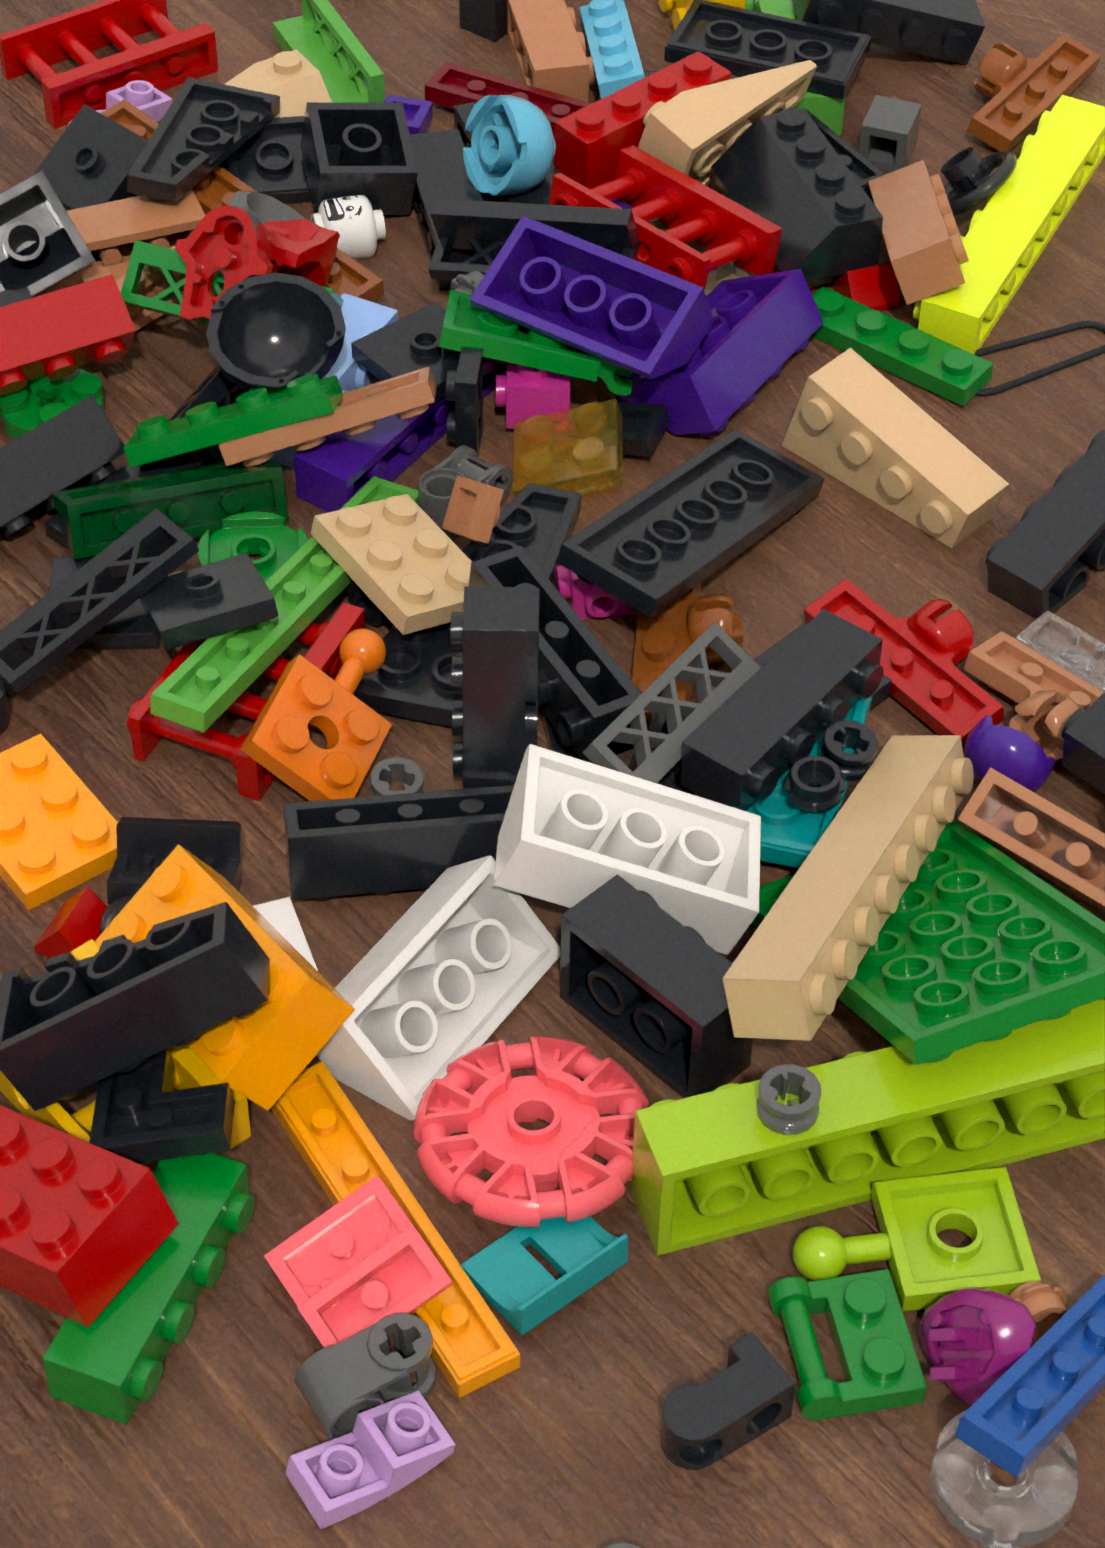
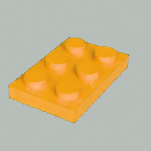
M40 733L1 752L0 876L24 906L31 910L111 869L117 857L116 826L118 822Z

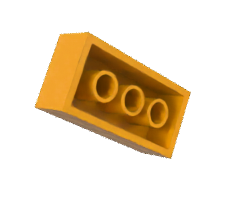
M178 844L120 913L114 917L108 927L96 939L95 943L100 947L103 941L120 935H125L132 943L145 940L146 935L155 924L227 902L270 958L268 1001L261 1003L253 1012L244 1017H232L201 1032L199 1036L187 1043V1045L222 1083H228L230 1088L269 1111L353 1013L355 1008L225 877Z

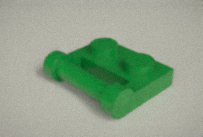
M889 1269L808 1282L801 1277H787L774 1282L769 1287L767 1293L772 1311L777 1317H782L801 1387L796 1394L803 1417L809 1420H823L924 1403L927 1386ZM825 1312L846 1382L837 1383L833 1379H828L810 1318L811 1314Z

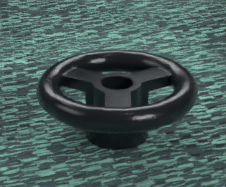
M969 147L951 157L942 166L940 171L948 181L944 188L954 217L983 202L1009 179L1017 165L1016 156L1012 152L1000 151L981 159L974 148ZM999 167L990 177H988L995 168Z

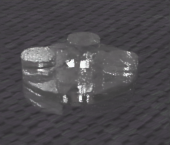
M967 1410L955 1416L939 1435L928 1481L930 1491L934 1495L938 1507L949 1522L970 1538L981 1541L985 1548L1032 1546L1056 1534L1065 1525L1072 1513L1079 1483L1076 1473L1078 1466L1076 1452L1066 1434L1061 1431L1018 1476L1017 1486L1006 1487L991 1480L992 1472L988 1466L995 1464L994 1462L955 1437L961 1416Z

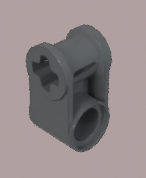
M466 445L456 448L449 457L433 469L424 472L419 478L418 506L451 540L461 535L442 529V525L457 475L504 489L500 506L509 495L513 483V471L503 464L494 466L478 458L477 452Z
M395 1313L382 1318L376 1324L336 1345L320 1349L300 1365L295 1374L294 1382L330 1440L353 1432L358 1413L418 1390L424 1399L431 1394L436 1385L437 1373L433 1359L430 1356L433 1344L430 1329L417 1316L409 1313ZM393 1334L395 1347L390 1349L388 1338ZM416 1372L417 1381L415 1385H412L411 1373Z

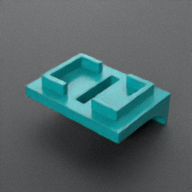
M591 1216L566 1224L565 1217L540 1220L539 1228L515 1227L460 1264V1266L476 1289L523 1336L628 1262V1236L625 1233L619 1238L613 1236L603 1229ZM531 1244L562 1277L556 1280L525 1247Z

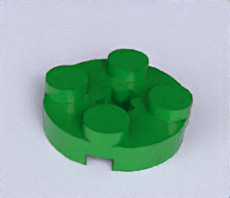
M77 368L74 373L57 380H49L47 376L28 381V384L23 389L15 393L0 395V416L6 433L15 440L93 395L105 414L102 380L95 374Z
M261 511L238 513L223 519L222 529L214 532L210 537L209 529L202 535L198 544L200 550L197 552L198 564L200 567L248 553V555L260 554L261 559L252 560L264 582H266L308 541V538L299 526L298 533L294 529L285 526V517L275 513Z

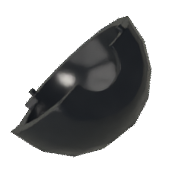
M271 273L249 277L227 289L211 308L206 335L210 354L216 366L232 385L246 392L258 388H267L269 394L286 390V385L290 381L304 375L317 374L319 380L323 379L338 359L344 344L346 326L340 305L324 287L303 276Z

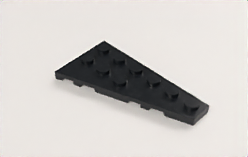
M528 484L500 512L499 520L492 530L489 543L471 541L462 552L474 562L522 546L553 584L554 567L560 565L556 561L561 544L571 538L581 511L582 493ZM451 622L405 635L392 624V629L382 638L386 646L384 663L376 672L362 677L353 695L378 713L452 727L453 700H463V694L451 693L452 657H463V649H451Z

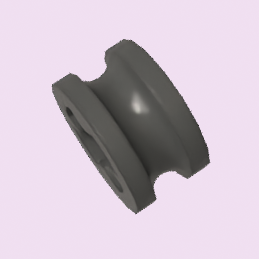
M389 757L373 767L370 774V796L423 792V771L417 763L407 758ZM391 782H404L403 790H390Z
M781 1064L770 1068L762 1076L758 1087L757 1115L759 1119L771 1131L783 1135H797L808 1131L816 1123L819 1115V1102L821 1099L820 1082L815 1074L798 1065ZM790 1093L800 1097V1104H798L796 1099H792V1106H787L779 1103L777 1098L779 1095L782 1100H785L786 1094Z

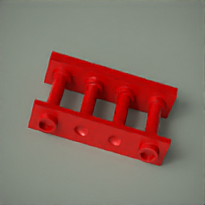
M103 0L0 35V58L3 76L6 80H10L31 72L41 82L46 120L54 129L68 125L84 104L94 110H105L106 92L124 87L128 82L144 80L151 83L156 89L164 91L185 83L188 77L198 79L218 71L215 31L207 23L180 31L168 20L166 0ZM152 30L161 37L143 45H140L133 38ZM112 44L121 51L99 59L92 52ZM71 58L80 65L59 74L51 67L53 64Z
M634 145L620 150L615 179L588 189L562 173L553 175L549 205L623 209L613 203L615 200L622 199L634 206L630 209H632L640 240V247L636 257L638 262L701 286L704 291L708 272L729 263H734L755 276L773 273L783 228ZM659 220L671 228L662 231L649 224V222ZM695 241L710 250L700 253L686 244Z
M343 602L330 622L325 621L321 625L311 622L294 640L312 646L304 658L334 679L343 665L339 653L342 640L353 630L365 629L364 608ZM207 639L184 645L144 698L137 699L129 711L127 729L131 732L134 759L145 762L163 737L231 760L232 766L236 768L238 794L260 802L277 777L240 750L249 734H242L240 737H236L212 728H208L203 733L191 728L182 727L175 722L151 714V693ZM277 657L261 675L278 681L290 660ZM243 692L229 706L227 711L257 720L268 699ZM308 724L309 731L313 725Z

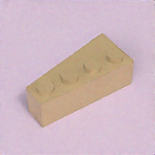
M849 348L808 377L781 445L951 549L993 517L1009 486L1008 482L852 348Z

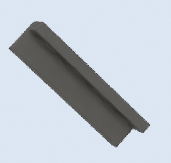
M714 622L582 753L593 764L658 783L681 759L682 742L761 667ZM708 645L733 669L731 673L708 669L705 648ZM675 680L695 683L698 703L678 700ZM660 692L662 693V697H658L657 695ZM644 710L665 713L668 734L648 731ZM630 723L631 728H626V726ZM611 741L634 745L637 768L633 772L607 747Z

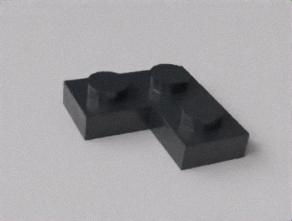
M167 1048L144 1059L137 1067L128 1072L114 1073L98 1082L89 1143L138 1164L230 1150L235 1101L229 1084L221 1083L171 1091L174 1065Z

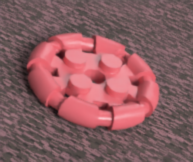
M529 1036L527 1043L505 1045L504 1040L491 1042L463 1054L447 1065V1075L443 1079L432 1080L424 1091L418 1104L413 1127L414 1139L422 1144L417 1150V1157L423 1172L444 1197L453 1204H458L461 1201L473 1206L474 1215L498 1224L523 1228H539L540 1220L565 1217L566 1224L595 1215L614 1204L624 1196V1184L627 1181H632L634 1173L632 1158L635 1111L648 1108L649 1101L642 1087L623 1066L610 1057L602 1060L592 1055V1050L587 1045L546 1036ZM530 1068L533 1075L511 1078V1071ZM611 1114V1116L600 1117V1115ZM539 1119L550 1124L540 1130H527L518 1125L520 1122L528 1123ZM467 1132V1134L451 1136L452 1133ZM597 1154L606 1159L608 1163L603 1165L592 1158ZM484 1168L493 1173V1176L487 1182L476 1177Z

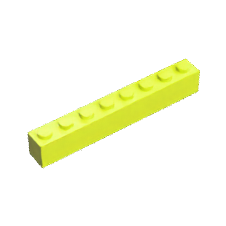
M1061 95L1051 111L1045 110L1043 112L1035 135L1029 134L1023 143L1014 172L997 191L988 197L984 210H976L967 235L965 237L961 236L969 262L960 265L965 283L915 303L913 318L919 320V330L972 354H975L981 348L1104 158V106Z

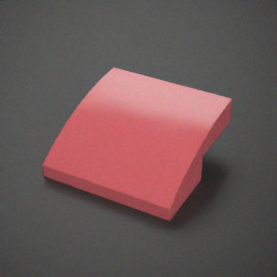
M378 1175L264 1255L324 1348L336 1345L376 1324L386 1316L395 1313L412 1314L454 1284Z

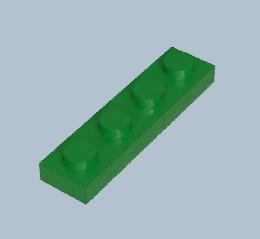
M826 287L820 288L812 295L824 323L811 336L844 352L852 348L868 363L961 406L969 402L992 380V362Z
M317 374L304 375L290 381L286 385V390L268 394L267 388L254 389L236 398L237 403L218 407L216 402L203 403L189 409L185 413L186 417L168 421L165 415L149 418L136 426V432L123 447L130 467L331 414L335 411L343 397L337 375L320 380Z

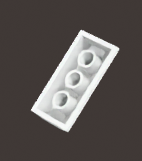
M529 744L524 753L498 835L493 885L572 908L618 874L637 890H643L650 894L661 909L683 926L695 929L703 937L706 944L714 950L728 955L759 913L761 816Z
M491 855L447 868L335 987L355 1010L317 1053L318 1058L321 1062H324L335 1079L409 1121L415 1119L418 1104L431 1081L443 1079L447 1075V1065L463 1054L482 1046L561 956V947L521 894L493 885L496 861Z

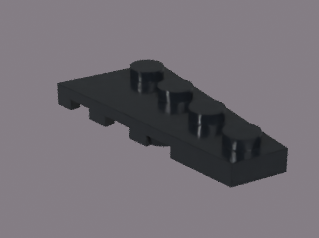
M188 77L128 173L127 192L143 195L154 201L168 200L176 202L279 114L280 96Z

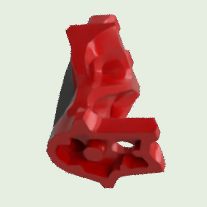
M236 191L227 206H220L211 210L186 239H177L175 250L186 264V278L180 317L194 321L206 318L210 320L211 308L227 289L249 277L282 273L303 276L318 285L326 286L336 256L340 234L337 231L314 224L293 208L271 196L255 191ZM221 272L225 280L224 288L221 294L215 297L212 293L211 284L213 278Z

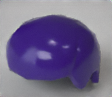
M989 715L984 716L976 724L965 742L964 758L971 760L974 780L979 784L991 767L1032 792H1036L1047 781L1055 765V760L1052 757L1047 759L1042 747L1026 733L1007 726L993 725V718Z

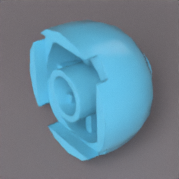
M512 95L484 96L473 106L465 126V131H473L471 147H463V159L467 175L475 189L481 193H490L493 196L516 195L528 192L543 181L552 164L556 150L552 128L544 112L526 99Z

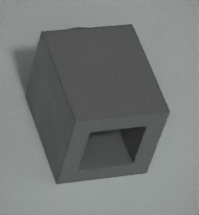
M875 95L861 125L858 152L881 171L893 172L906 167L917 145L922 104Z

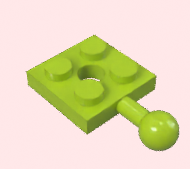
M1006 1167L874 1182L871 1198L881 1233L842 1238L838 1232L829 1227L816 1226L801 1233L793 1247V1260L796 1268L804 1277L812 1281L837 1277L844 1270L846 1264L888 1260L903 1312L927 1309L942 1297L962 1289H990L1010 1295L1015 1288L1026 1282H1041ZM946 1229H957L969 1236L973 1243L962 1248L951 1247L943 1243L937 1234Z

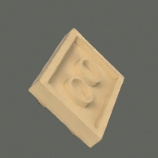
M408 494L392 496L314 516L311 535L403 635L451 622V612H463L464 586L469 585L472 561Z

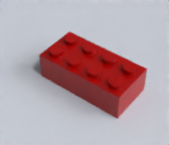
M0 1105V1286L88 1328L179 1223L150 1168Z

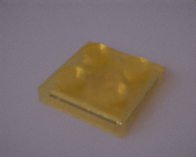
M617 399L599 403H587L577 408L547 415H535L528 419L514 422V496L516 497L528 484L579 493L623 485L622 413Z

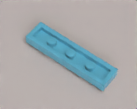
M592 0L589 5L579 7L590 56L593 57L592 61L601 99L645 78L624 0Z

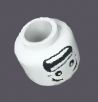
M364 195L323 200L320 203L318 213L311 214V222L322 228L337 231L340 234L337 248L354 260L373 257L377 249V240L386 238L382 210H373L370 201Z

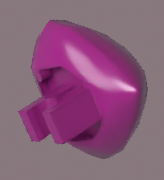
M962 1289L942 1297L924 1311L918 1328L925 1356L933 1366L930 1367L931 1380L944 1381L961 1401L971 1407L1033 1346L1037 1325L1026 1305L1007 1294L994 1290Z

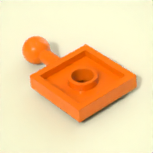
M356 629L344 637L339 651L343 665L335 680L300 654L291 660L240 749L309 801L355 798L392 726L389 721L353 695L362 677L376 672L386 658L385 643L380 635L372 630ZM308 724L318 727L324 733L327 740V749L319 748L311 741Z

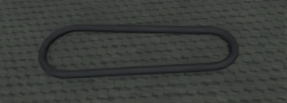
M1080 321L981 348L974 355L980 357L1084 328L1097 329L1105 333V324L1097 321ZM1105 345L996 387L981 389L975 396L986 397L996 395L1105 353Z

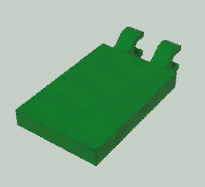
M450 290L438 347L461 352V347L483 349V357L595 382L598 376L604 380L608 389L614 394L621 396L631 394L632 381L619 378L616 374L628 376L632 374V371L471 305L469 300L472 294Z

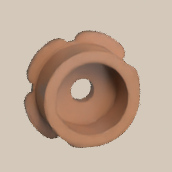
M1040 1281L1026 1282L1015 1288L1009 1295L1026 1305L1037 1325L1033 1345L1067 1312L1065 1307L1067 1295L1065 1291L1060 1287L1052 1288L1049 1284Z

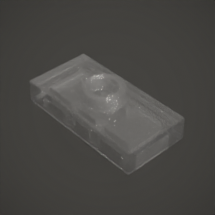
M1048 610L1015 637L1016 640L1105 693V643Z

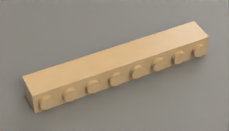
M961 735L891 736L722 978L734 1037L812 1040L825 1017L833 1012L836 1000L847 982L855 977L858 965L869 947L875 945L879 932L891 913H895L899 900L908 885L916 880L920 866L929 852L934 851L937 839L948 823L953 821L955 811L964 796L972 790L974 778L973 765L969 758H964Z

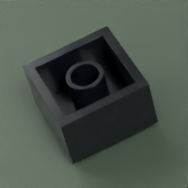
M307 102L300 146L313 213H318L320 203L323 200L364 195L370 201L373 210L381 209L383 215H410L418 170L403 103Z

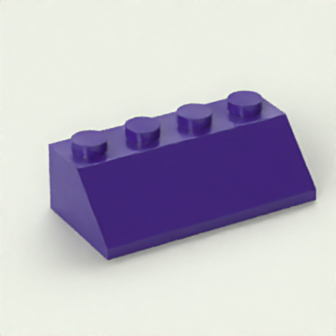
M525 216L521 217L469 299L471 305L651 380L688 364L714 322L703 287Z
M801 269L721 281L706 296L714 322L689 363L652 380L634 372L628 376H621L620 378L632 381V390L630 395L617 396L627 403L666 405L671 420L666 429L674 435L698 433L701 437H707L723 430L728 425L727 419L739 407L751 402L756 396L755 391L766 380L778 375L783 369L782 364L793 353L805 348L809 343L808 338L824 323Z

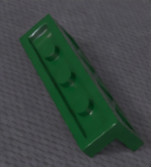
M270 459L250 467H244L242 462L226 466L225 462L52 493L55 510L65 518L70 555L74 559L98 555L156 508L192 538L202 536L208 529L209 535L222 529L223 519L243 512L261 511L275 513L285 517V520H289L282 466Z

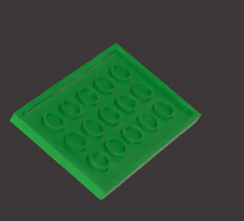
M952 821L942 831L937 839L934 851L929 852L918 870L916 880L908 885L899 900L895 913H891L879 932L875 945L869 947L858 965L855 977L847 982L838 999L916 1065L923 1062L942 1061L948 1058L954 1051L982 1041L1003 1039L1009 1036L1015 1029L1043 1019L1051 1020L1064 1017L1074 1008L1105 998V922L958 822ZM794 875L760 886L759 913L751 923L754 928L757 929Z

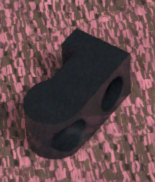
M751 1331L729 1345L728 1363L725 1370L702 1384H685L675 1388L667 1395L662 1406L661 1448L666 1458L674 1465L686 1470H699L726 1457L791 1417L795 1383Z

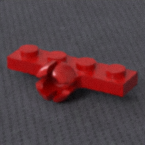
M845 578L804 608L806 624L825 609L883 639L880 666L884 669L883 674L892 680L890 694L938 735H961L963 751L965 750L967 736L984 716H991L993 718V725H998L1004 720L1003 705L955 667L968 657L969 651L975 648L973 644L974 631L970 622L959 609L951 611L943 618L939 617L953 607L949 601L943 599L931 600L911 616L898 618L891 615Z

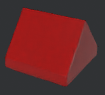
M891 263L847 271L835 280L834 288L838 293L874 310L884 311L900 307L896 275Z
M89 887L85 888L63 903L35 944V952L52 958L68 952L71 953V951L91 939L96 941L100 936V919L107 906Z

